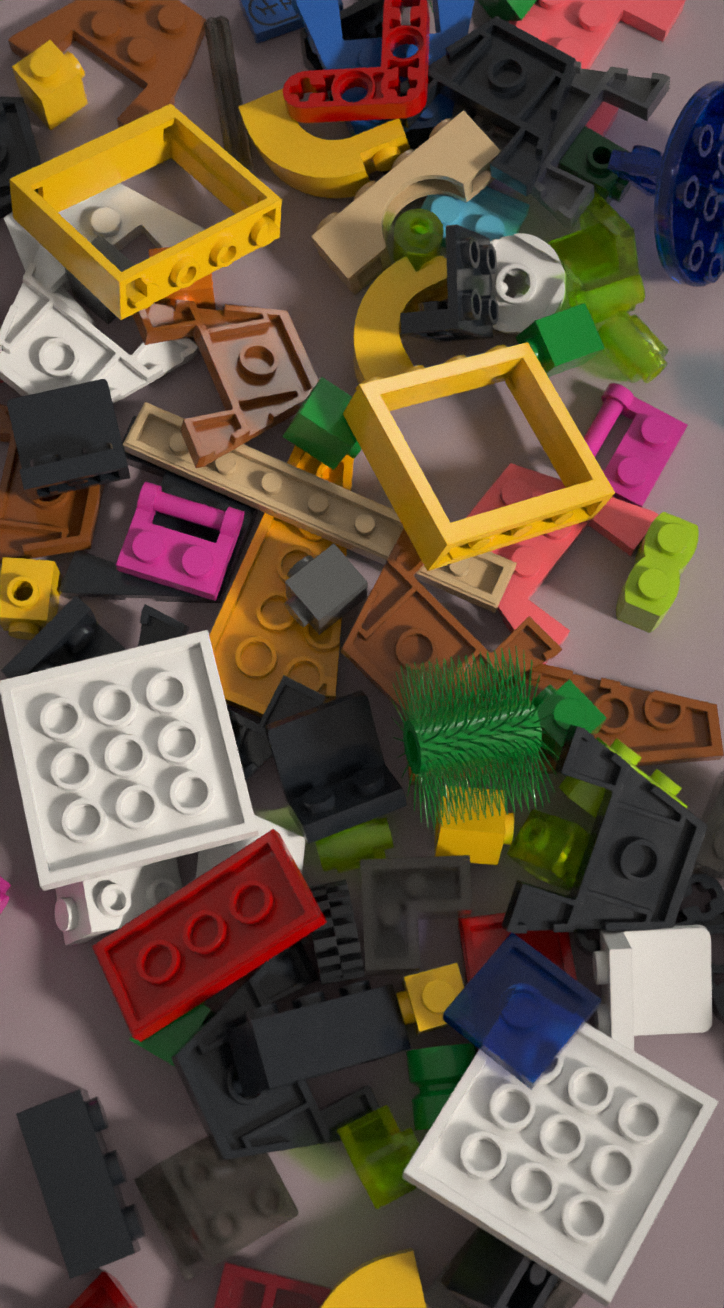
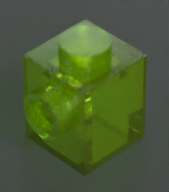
M532 809L508 850L507 855L535 879L571 892L590 834L577 823Z
M388 1105L337 1130L353 1167L376 1210L417 1189L416 1186L403 1179V1172L420 1144L411 1126L400 1131Z

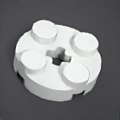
M525 233L504 236L490 241V244L495 248L497 256V269L495 274L491 275L492 295L496 297L499 308L498 322L496 325H493V329L509 335L520 334L535 320L559 312L566 294V273L553 248L542 239ZM520 271L525 272L528 275L525 283L530 287L525 295L518 293L514 298L507 296L509 287L504 283L505 277L508 274L516 277Z

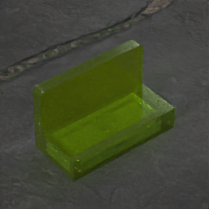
M595 190L594 198L579 218L581 230L547 242L558 255L564 271L584 292L639 274L634 229Z

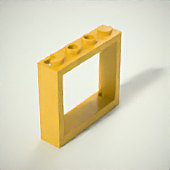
M172 104L164 106L9 179L13 218L120 320L150 307L153 303L182 288L189 287L195 281L222 267L229 266L235 260L260 247L269 245L280 237L282 199ZM172 158L235 215L121 272L66 221L59 212Z
M528 342L511 347L498 345L483 354L471 357L457 355L443 364L425 368L423 365H417L407 369L400 375L384 379L380 376L370 377L362 381L355 388L356 392L343 412V416L427 571L591 520L615 494ZM505 381L566 488L450 523L390 411Z

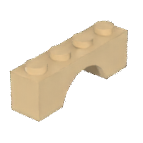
M464 110L453 119L447 118L441 121L432 130L426 142L415 151L410 149L402 153L395 160L391 170L377 182L370 181L366 183L356 193L351 204L340 213L333 212L319 223L316 232L311 236L318 254L348 289L356 295L392 265L388 253L387 237L392 221L403 207L420 197L436 194L452 196L467 203L495 180L491 176L490 164L501 151Z

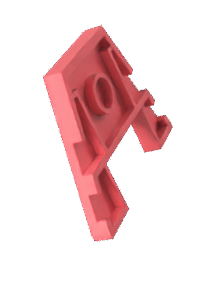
M537 0L522 20L509 21L508 23L575 58L576 61L581 62V68L590 69L619 21L663 42L681 14L685 0ZM602 102L586 124V127L605 137L617 117L619 108Z
M510 463L466 518L566 487L560 479ZM611 497L591 520L490 551L517 563L497 608L503 617L502 621L512 633L530 616L561 646L568 637L570 630L529 600L587 526L596 530L631 556L642 543L651 523L658 514Z

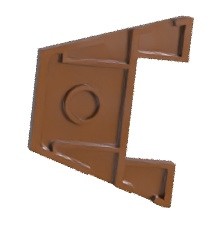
M75 0L12 35L8 42L11 51L23 59L49 40L62 53L74 41H77L144 90L117 118L118 127H122L169 104L175 105L174 98L182 80L187 78L206 34L207 25L204 17L180 0Z
M176 299L175 306L152 304L150 307L132 314L144 345L188 337L195 338L225 408V411L183 419L180 432L195 468L208 465L294 416L319 381L287 310L225 304L223 310L197 308L195 301Z
M0 404V441L9 442L0 482V564H2L3 557L32 559L92 549L105 484L30 501L22 484L19 471L22 467L8 408Z
M404 528L341 649V653L392 704L394 702L397 709L403 715L404 713L393 687L394 684L402 706L406 710L396 676L397 672L401 688L405 692L400 665L402 666L410 704V692L405 679L406 675L408 681L406 664L408 666L413 696L414 687L409 666L412 677L414 668L417 684L414 662L416 670L417 668L419 669L421 679L422 662L424 663L425 672L428 673V660L432 663L435 676L436 659L438 666L440 665L442 674H444L443 660L445 658L447 668L450 671V657L453 659L456 673H458V655L464 672L466 671V655L472 670V653L475 656L479 672L480 652L486 671L488 667V650L414 577L424 567V564ZM529 616L495 649L502 670V648L509 670L508 648L510 649L516 675L515 646L517 647L520 674L524 673L523 650L526 672L531 668V660L532 668H535L553 659L563 649ZM488 651L494 669V651L492 653ZM422 664L423 681H424V685H425V687H426V689H427V684H426V679H425V674H424V669H423V664ZM489 664L490 680H491V682H492V684H493V679H492V674H491V669H490V664ZM497 664L499 684H500V683H501V676H500V672H499V668H498V664ZM511 664L512 678H514L513 669H512V664ZM467 665L468 682H469L470 686L472 687V685H471V680H470V675H469V670H468V665ZM475 665L477 685L479 686V677ZM481 665V676H482L483 681H484L483 671H482V665ZM453 666L455 687L457 688V678ZM459 666V678H460V680H461V682H462L461 672H460V666ZM445 667L446 683H447V685H448V687H449V682H448V677H447V672H446V667ZM431 668V676H432V683H433V690H434V689H435V680H434V676H433V672H432V668ZM437 668V679H438V682H439V684H440L439 675H438V668ZM439 668L440 678H441V683H442V679H443V678H442L441 671H440V668ZM417 670L418 681H419V686H420V677H419V673H418V670ZM451 681L452 693L455 699L454 686ZM429 682V691L433 701L432 688ZM474 682L475 695L477 696L476 685ZM460 683V688H461L462 695H463V692H464V691H463V688H462L461 683ZM415 684V689L419 700V692ZM421 684V696L423 698V687ZM443 684V693L445 696V685ZM466 684V686H465V691H466V694H467V696H468V693H467V684ZM438 685V690L441 697V690ZM403 692V695H404V698H405V702H406V705H407V708H408L407 699H406L405 694H404V692Z

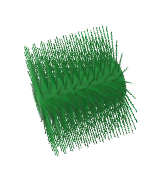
M516 646V675L509 648V670L502 648V670L499 666L495 650L494 669L487 651V671L481 657V652L480 672L473 653L472 670L470 664H468L467 655L465 656V672L459 655L458 673H456L454 661L451 657L450 671L447 668L445 658L443 660L444 674H442L440 665L438 666L436 659V676L434 675L432 663L428 660L429 671L427 673L422 662L427 689L423 681L422 664V679L417 668L420 677L419 686L416 664L414 662L417 684L414 668L412 677L409 666L414 696L411 692L408 666L406 664L408 681L406 675L405 679L410 692L411 704L407 694L402 666L400 665L408 708L396 672L406 708L405 710L393 684L406 721H404L393 702L404 723L402 728L395 721L403 731V740L393 737L404 742L405 753L397 758L406 754L408 761L401 778H403L409 766L412 772L408 794L414 773V811L418 780L420 818L422 822L421 802L424 799L428 828L424 785L428 799V815L430 808L434 828L429 792L433 801L435 824L436 815L439 821L436 810V803H438L442 827L444 812L448 825L450 824L449 811H451L452 817L455 818V822L456 817L458 819L457 807L461 816L458 794L464 823L463 808L464 814L467 808L469 819L472 820V806L479 820L478 800L485 819L486 802L489 805L491 815L494 816L493 799L498 808L499 816H501L500 795L507 814V795L511 801L513 812H515L514 792L522 812L521 789L528 810V788L536 808L534 784L544 808L537 774L543 783L550 803L537 759L540 761L554 791L546 772L547 768L542 763L538 752L540 750L555 773L541 747L550 750L559 758L542 742V733L556 737L557 735L541 731V728H544V726L540 725V721L553 715L552 713L539 719L537 713L547 693L536 708L533 705L540 674L532 702L529 700L533 685L531 686L532 660L528 696L526 698L524 650L522 685ZM489 664H490V669H491L493 684H492V682H491V680H490ZM497 664H498V668H499V672H500V676H501V683H500V684H499ZM511 664L515 679V688L512 682ZM467 665H468V670H469V675H470V680H471V685H472V687L470 686V684H469V682H468ZM475 665L479 677V686L477 685ZM481 665H482V671H483L484 681H483V678H482V676H481ZM453 666L457 678V688L455 687ZM459 666H460V672H461L462 682H461V680H460V678H459ZM517 666H518L520 693H519V688H518V684H517V682H518V678H517ZM445 667H446V672H447L449 687H448V685H447V683H446ZM431 668H432V672H433V676H434V680H435V689H434V690H433V683H432V676H431ZM437 668H438V675H439L440 684H439L438 679H437ZM439 668H440L441 675H442V678H443V679H442V683H441ZM451 681L454 686L455 699L452 693ZM429 682L432 688L433 701L429 691ZM474 682H475V685H476L477 697H476L475 691H474ZM488 682H489V692H488V690H487V683H488ZM496 682H497V684H498L499 695H498L497 689H496ZM523 682H524V698H523V692H522ZM460 683H461V686H462L463 691H464V692H463V695H462V691H461V688H460ZM415 684H416L417 690H418V692H419V700H418V696H417V693H416ZM421 684L423 687V698L421 696ZM443 684L445 685V696L443 693ZM466 684H467V693H468V696H467L466 691H465V686H466ZM438 685L441 690V697L439 694ZM531 763L533 764V767H534V772H535L536 780H535V778H534V776H533V774H532V765H531ZM510 768H511L512 773H513V775H512V777H513V782H512V780H511V771H510ZM502 771H503V775H504V778H505V784H504L503 779H502V778H503V777H502ZM528 771H529V773L531 774L533 793H532V789H531V785H530V781H529V777H528ZM489 774H490V776H491L492 789H491V786H490ZM420 778H421V785H422V797H421V788H420ZM480 778H482V781H483L484 791H483V788H482V786H481ZM522 778H523L525 793H524V790H523V787H522V783H521V782H522ZM508 779L510 780L512 799H511V795H510V791H509V787H508V783H507V780H508ZM468 780H469V782H470V787H471V796H470L469 788H468ZM516 780H517L518 783H519V793H518V788H517ZM459 781L463 792V798L459 789ZM486 784L489 786L491 806L486 790ZM501 784H502V790H503L504 800H503L502 793H501V790H500ZM446 785H447L448 790H449V801H448V798H447ZM495 786H496V788H497V790H498V800H497V795H496ZM437 789H439V793H440V797H441V803H440L439 798H438ZM479 789L481 791L483 807L479 797ZM465 790L467 791V794H468L470 814H469V810H468V806H467V802H466V798H465ZM473 790H474V792H475V794H476V797H477V808H476V803H475V798H474ZM443 797L446 798L447 810H448V817H449V823H448L447 814H446V810H445V806H444V802H443ZM452 797H453V800H454V802H455L456 817H455V811H454V806H453Z

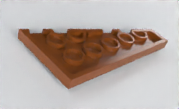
M546 664L532 668L531 686L533 685L530 692V701L533 699L539 674L540 678L535 697L548 685L551 684L558 690L570 679L607 717L594 738L599 737L608 745H611L616 738L642 757L636 765L637 767L720 760L724 756L717 704L657 690L649 692L620 685L621 682L602 677L600 680L573 674L572 670ZM530 670L525 672L526 698L528 696ZM524 673L520 674V677H521V685H522V679H523V674H524ZM518 675V676H517V678H518L517 684H518L519 693H520V684H519V675ZM512 678V682L515 688V679ZM523 682V689H522L523 698H524V682ZM541 747L542 752L555 770L556 761ZM539 750L538 753L542 760V763L547 768V774H554L553 770L551 769V767L549 766V764L547 763V761L545 760V758ZM537 759L541 774H545L540 761ZM531 763V765H532V774L535 775L534 767H533V764ZM408 766V768H407V770H408V781H409V783H410V777H411V772H412V770H411V768ZM413 773V776H412L411 785H415V774H414V773Z

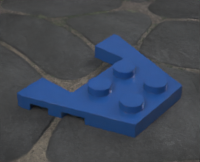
M291 0L296 15L299 14L308 34L307 40L314 55L318 56L324 70L381 67L382 38L343 40L338 0ZM432 0L436 33L429 34L428 66L445 56L448 46L468 34L475 0ZM403 44L393 51V55L398 58H409L418 51V48L412 44ZM400 77L401 83L407 80V77ZM362 87L350 88L342 95V99L347 102H357L363 99L368 91ZM438 94L409 129L402 125L404 132L411 129L434 127L441 121L452 118L455 102L442 94ZM392 119L344 122L352 137L392 121Z

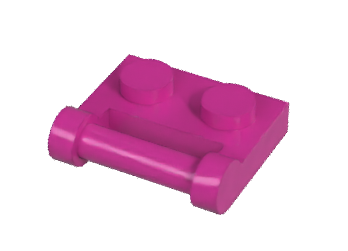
M610 383L601 396L603 405L583 438L595 457L620 414L633 420L606 469H602L615 491V494L612 496L613 498L643 507L688 425L634 397L633 393L626 387Z
M145 482L141 488L137 508L119 554L116 567L120 572L216 601L242 527L244 511L228 507L226 511L162 492L161 486ZM157 511L219 530L220 534L217 542H210L152 524L155 513Z

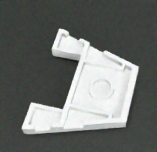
M121 183L59 212L90 243L98 235H101L119 251L141 234H144L157 248L172 247L204 230L199 225ZM11 212L4 220L26 272L29 262H32L38 249L39 242L13 218V212ZM67 278L54 294L96 327L94 320L67 292L71 289Z
M40 243L32 262H29L23 276V283L14 304L10 306L0 329V378L22 396L105 379L108 382L114 404L191 361L198 354L199 349L198 345L189 338H182L144 345L143 342L132 355L128 354L54 294L68 277L65 267Z

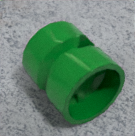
M476 1043L406 1051L409 1083L420 1089V1093L412 1098L415 1131L432 1127L476 1056Z

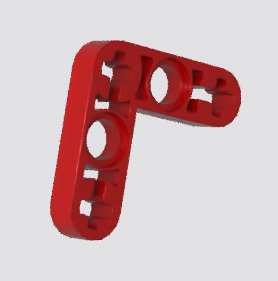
M427 0L384 1L381 67L312 70L298 72L290 76L284 83L282 90L290 117L301 123L401 119L413 117L420 113L426 105L428 90L430 15ZM411 7V25H403L401 15L404 12V8ZM403 44H412L418 48V51L409 58H398L393 55V51ZM400 77H408L410 89L407 91V96H398L401 92ZM362 87L368 91L367 95L357 102H347L342 99V95L350 88ZM327 91H332L333 101H327L329 100ZM304 93H312L309 95L308 101L301 102L304 98Z

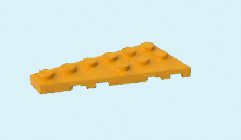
M296 445L294 446L287 462L288 464L352 491L353 458L346 455L333 470ZM264 513L209 635L226 704L260 718L264 715L284 675L328 697L326 703L336 699L342 624L341 617L319 635L310 624L304 628L300 626L284 605L288 600L286 597L285 581L289 579L287 576L289 570L302 558L308 555L316 558L335 543L267 513ZM335 544L347 558V548Z

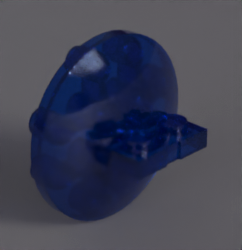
M724 81L709 82L691 96L676 119L663 155L659 150L641 145H634L632 152L613 149L607 168L647 196L654 197V236L661 265L669 278L674 282L693 287H702L715 283L724 273Z

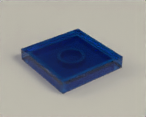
M510 933L443 1012L442 1020L532 1090L598 1009L601 999L516 934Z

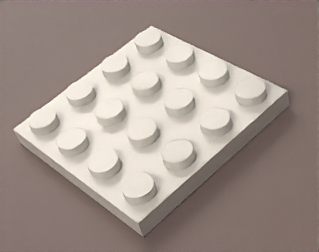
M208 630L0 681V694L37 874L43 891L259 836Z
M520 984L404 1170L403 1179L605 1307H608L719 1101Z

